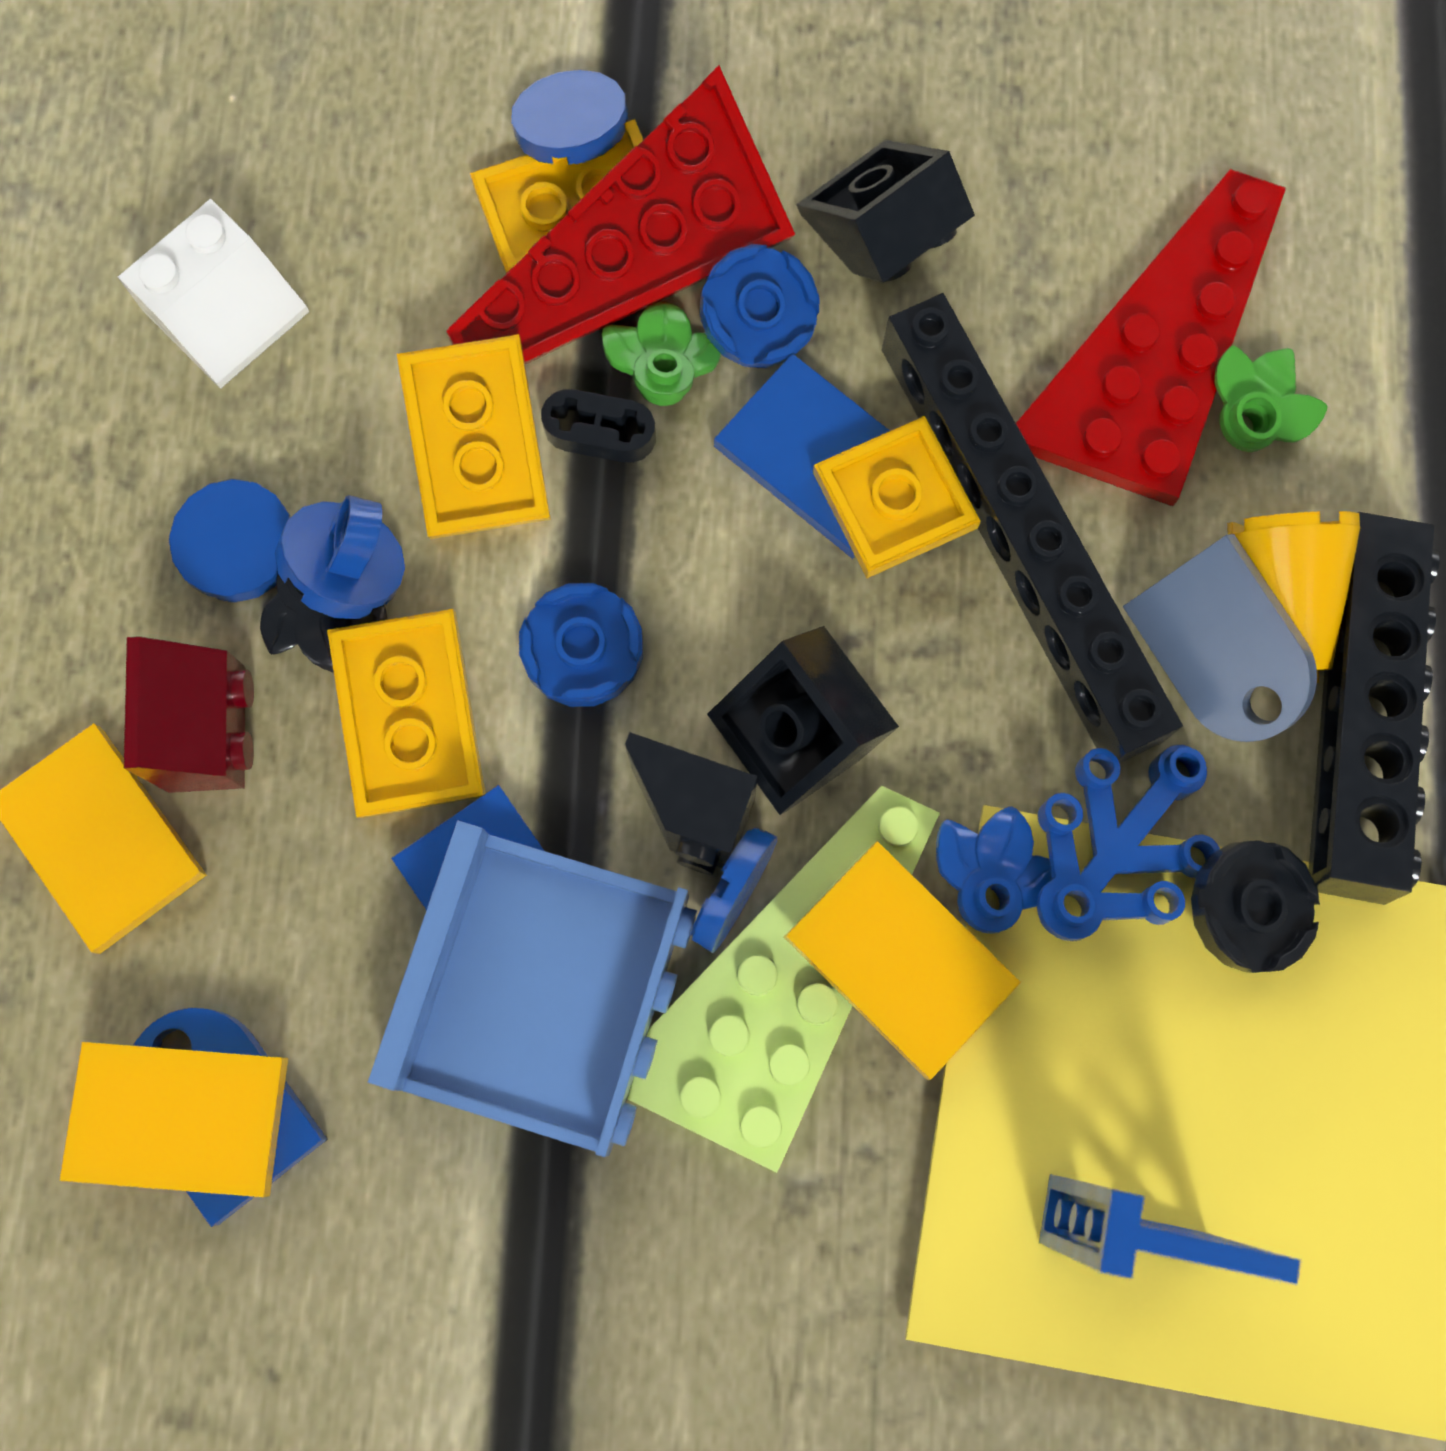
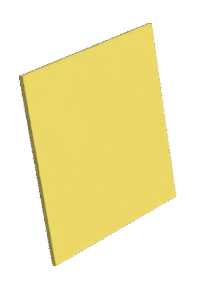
M983 805L979 831L994 814L1004 808ZM1019 811L1031 827L1034 840L1032 856L1049 858L1046 832L1039 825L1038 814ZM1054 817L1058 823L1068 824L1069 820ZM1081 822L1072 831L1080 873L1093 858L1089 823ZM1147 834L1138 846L1180 845L1186 840ZM1191 847L1192 859L1198 865L1203 866L1205 863L1204 854L1198 848ZM1303 861L1307 868H1309V862ZM1182 872L1115 874L1101 891L1102 893H1142L1146 888L1159 881H1168L1175 884L1184 894L1185 908L1178 918L1163 925L1152 924L1146 919L1102 920L1098 929L1085 939L1065 941L1053 936L1043 927L1039 920L1037 907L1022 910L1018 921L1012 927L995 934L980 932L965 922V928L1021 983L944 1065L905 1339L1446 1441V886L1418 881L1412 888L1411 893L1385 905L1318 893L1320 904L1314 905L1315 916L1313 922H1319L1315 940L1302 959L1284 970L1246 973L1221 963L1205 948L1193 921L1191 896L1196 878L1188 877ZM988 888L986 891V901L990 907L998 910L1000 907L998 896L991 888ZM1155 893V906L1161 912L1168 913V900L1165 896ZM1065 896L1064 906L1071 915L1079 917L1081 915L1079 903L1072 896ZM1050 1174L1144 1196L1141 1219L1210 1233L1300 1259L1298 1285L1136 1250L1132 1279L1094 1270L1039 1243Z

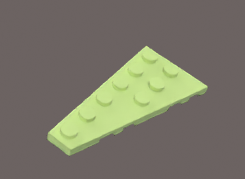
M881 786L668 1008L666 1014L664 1013L649 1028L647 1037L658 1040L646 1080L634 1076L627 1099L777 1173L852 1009V1005L784 936L877 841L912 875L940 812Z

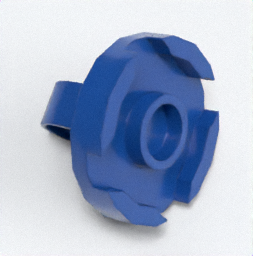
M347 495L342 503L322 501L302 507L287 520L275 550L277 570L283 582L286 583L289 577L293 585L304 593L301 602L310 609L333 618L360 619L369 616L372 609L387 605L401 585L405 562L401 545L391 530L382 523L381 503Z

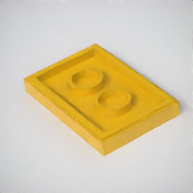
M635 119L624 123L626 131L620 142L604 155L584 163L568 164L567 157H552L553 164L539 162L529 155H524L470 173L472 184L505 273L514 267L539 239L552 230L567 215L568 211L615 165L643 141Z
M519 334L397 354L428 538L435 539L551 520Z
M454 609L327 630L356 818L424 808L483 796L485 794V787L457 616Z
M95 723L0 790V821L92 953L101 954L207 876L137 776L124 769V758L103 728Z
M878 841L850 867L784 936L928 1080H931L1021 983Z
M82 1042L59 1181L252 1197L270 1196L288 1058Z

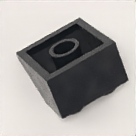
M890 140L880 143L796 204L801 216L853 274L881 283L893 281L906 274L912 266L911 262L930 248L942 246L952 240L957 234L956 229L975 216L949 151Z
M825 626L781 641L707 713L747 771L752 775L758 776V786L779 815L787 812L859 762L899 727Z
M629 732L625 747L632 771L669 849L679 855L677 863L691 870L713 875L716 867H724L743 836L755 802L758 776Z

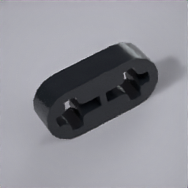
M563 389L547 398L541 409V421L548 441L554 447L566 452L624 463H634L647 457L652 452L656 443L655 420L651 411L643 404L633 400L575 389ZM569 410L578 411L581 422L573 423L570 431L561 430L560 422L557 418H566ZM627 421L637 422L638 432L641 434H633L630 443L621 442L619 431L617 430H623L626 427Z

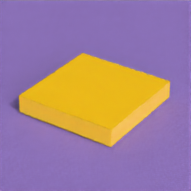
M925 416L814 464L813 474L866 578L978 529L981 522Z

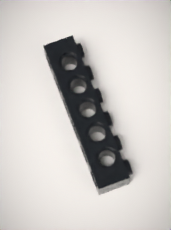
M1358 512L1361 528L1332 670H1324L1308 870L1315 881V886L1318 887V893L1385 905L1411 893L1421 873L1422 859L1419 850L1415 849L1416 824H1418L1424 812L1426 799L1424 789L1419 787L1418 784L1420 762L1425 757L1429 744V730L1427 726L1422 725L1423 702L1430 693L1433 681L1432 668L1426 665L1427 643L1431 639L1436 625V610L1429 605L1430 588L1438 573L1440 554L1437 549H1433V524ZM1378 581L1386 584L1392 590L1394 596L1385 593L1379 586ZM1373 638L1382 641L1388 647L1391 656L1382 653L1376 647ZM1369 696L1376 698L1383 704L1387 717L1373 709ZM1364 756L1374 759L1380 765L1383 778L1373 775L1368 770ZM1360 816L1370 820L1375 825L1378 831V842L1371 840L1364 834L1360 826Z

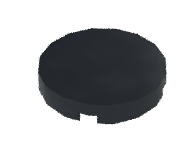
M1260 840L1230 843L1211 854L1197 873L1191 896L1194 926L1205 948L1224 965L1246 973L1281 971L1302 959L1316 938L1319 922H1313L1315 916L1314 905L1320 904L1318 887L1315 886V881L1306 864L1289 848L1274 842L1266 843Z

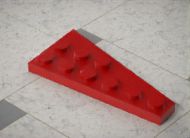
M718 65L637 147L635 146L574 205L552 230L539 239L514 267L500 280L498 279L446 330L452 345L519 334L526 365L600 330L606 325L619 321L653 303L659 302L707 279L712 268L730 251L751 244L767 245L766 248L771 249L796 235L720 66Z
M1232 169L1225 174L1016 422L1035 458L1172 507L1180 498L1217 391L1215 386V368L1219 359L1232 346L1286 191L1285 187Z

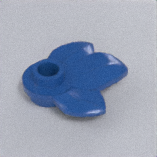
M1013 806L1004 808L994 814L981 827L978 834L948 819L941 823L937 832L936 861L939 872L958 891L957 904L962 918L971 927L983 933L995 934L1012 927L1018 921L1022 910L1037 907V899L1042 887L1052 880L1049 858L1032 856L1034 840L1031 827L1025 817ZM988 888H991L998 896L1000 903L998 910L990 907L986 901V891Z

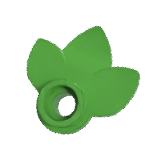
M666 301L656 302L647 306L639 316L638 327L606 325L602 333V346L611 366L632 375L643 398L659 406H669L679 402L691 389L694 378L712 372L717 367L721 357V353L708 340L706 333L692 334L690 320L684 310Z
M1232 345L1224 352L1215 368V386L1224 404L1220 412V428L1225 439L1233 447L1241 451L1256 452L1269 446L1274 440L1290 443L1298 442L1309 436L1324 419L1328 408L1326 403L1309 395L1295 394V354L1290 348L1268 352L1252 362L1241 349ZM1242 415L1250 418L1253 423V431L1246 426Z

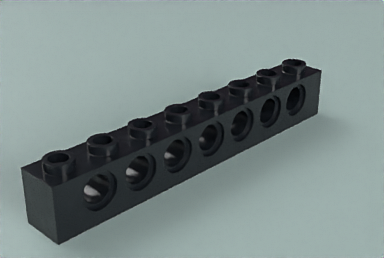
M941 293L889 316L882 352L917 417L925 416L981 521L978 527L979 532L1095 747L1109 750L1117 757L1119 763H1122L1163 743L1181 729L1183 724L945 294Z

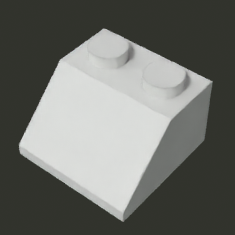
M211 198L118 276L142 311L220 389L309 312L305 303L251 237Z

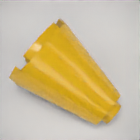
M1320 511L1245 518L1244 525L1235 522L1227 523L1228 535L1234 534L1307 641L1315 659L1317 683H1319V671L1332 670L1361 528L1359 513L1339 511V520L1320 522Z

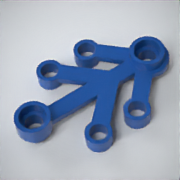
M1173 745L1156 756L1148 770L1151 786L1119 826H1117L1111 784L1120 775V763L1117 757L1107 749L1096 748L1089 751L1077 762L1075 767L1076 779L1084 788L1093 858L1081 873L1072 833L1081 824L1083 819V809L1079 801L1066 793L1055 794L1040 806L1037 816L1040 827L1046 832L1052 880L1042 887L1038 895L1037 912L1043 927L1053 936L1065 941L1085 939L1098 929L1102 920L1146 919L1152 924L1163 925L1178 918L1184 911L1185 897L1181 889L1171 882L1159 881L1146 888L1142 893H1102L1101 891L1115 874L1182 872L1188 877L1196 878L1202 866L1195 863L1192 859L1191 847L1201 850L1204 854L1205 862L1211 854L1220 849L1216 841L1211 837L1201 834L1190 837L1180 845L1138 846L1174 800H1183L1204 785L1207 778V767L1205 759L1200 752L1186 745ZM1176 760L1186 766L1190 777H1185L1178 771ZM1091 761L1102 765L1106 773L1105 779L1097 778L1092 774L1089 767ZM1052 806H1059L1066 811L1069 818L1067 825L1060 824L1054 819ZM1155 893L1165 896L1168 900V913L1161 912L1155 906ZM1065 896H1072L1077 900L1081 907V915L1079 917L1071 915L1064 906Z

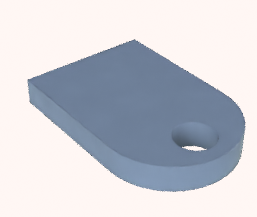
M1234 534L1225 535L1123 606L1191 712L1202 725L1213 733L1240 742L1265 740L1294 725L1309 708L1317 684V669L1311 648ZM1256 687H1268L1274 690L1280 697L1282 709L1276 720H1263L1253 712L1250 698Z

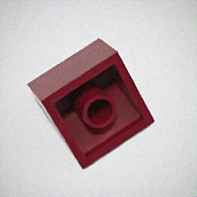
M141 636L127 637L124 769L168 793L245 789V770L252 768L254 760L252 737L248 731L245 732V708H251L254 701V683L251 672L245 670V666L227 650Z

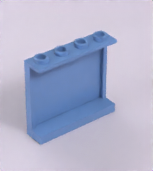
M457 820L367 1083L393 1091L411 1093L596 1152L595 1155L602 1157L610 1155L614 1143L625 1147L637 1111V1106L626 1103L634 1076L646 1080L658 1040L647 1037L654 1011L666 1014L678 976L677 974L667 972L674 946L686 949L697 915V910L687 907L689 900L688 890L678 887L677 891L657 886L489 835L481 827Z

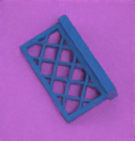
M1050 1174L1039 1243L1094 1270L1132 1279L1136 1250L1298 1285L1300 1259L1210 1233L1141 1219L1144 1196Z

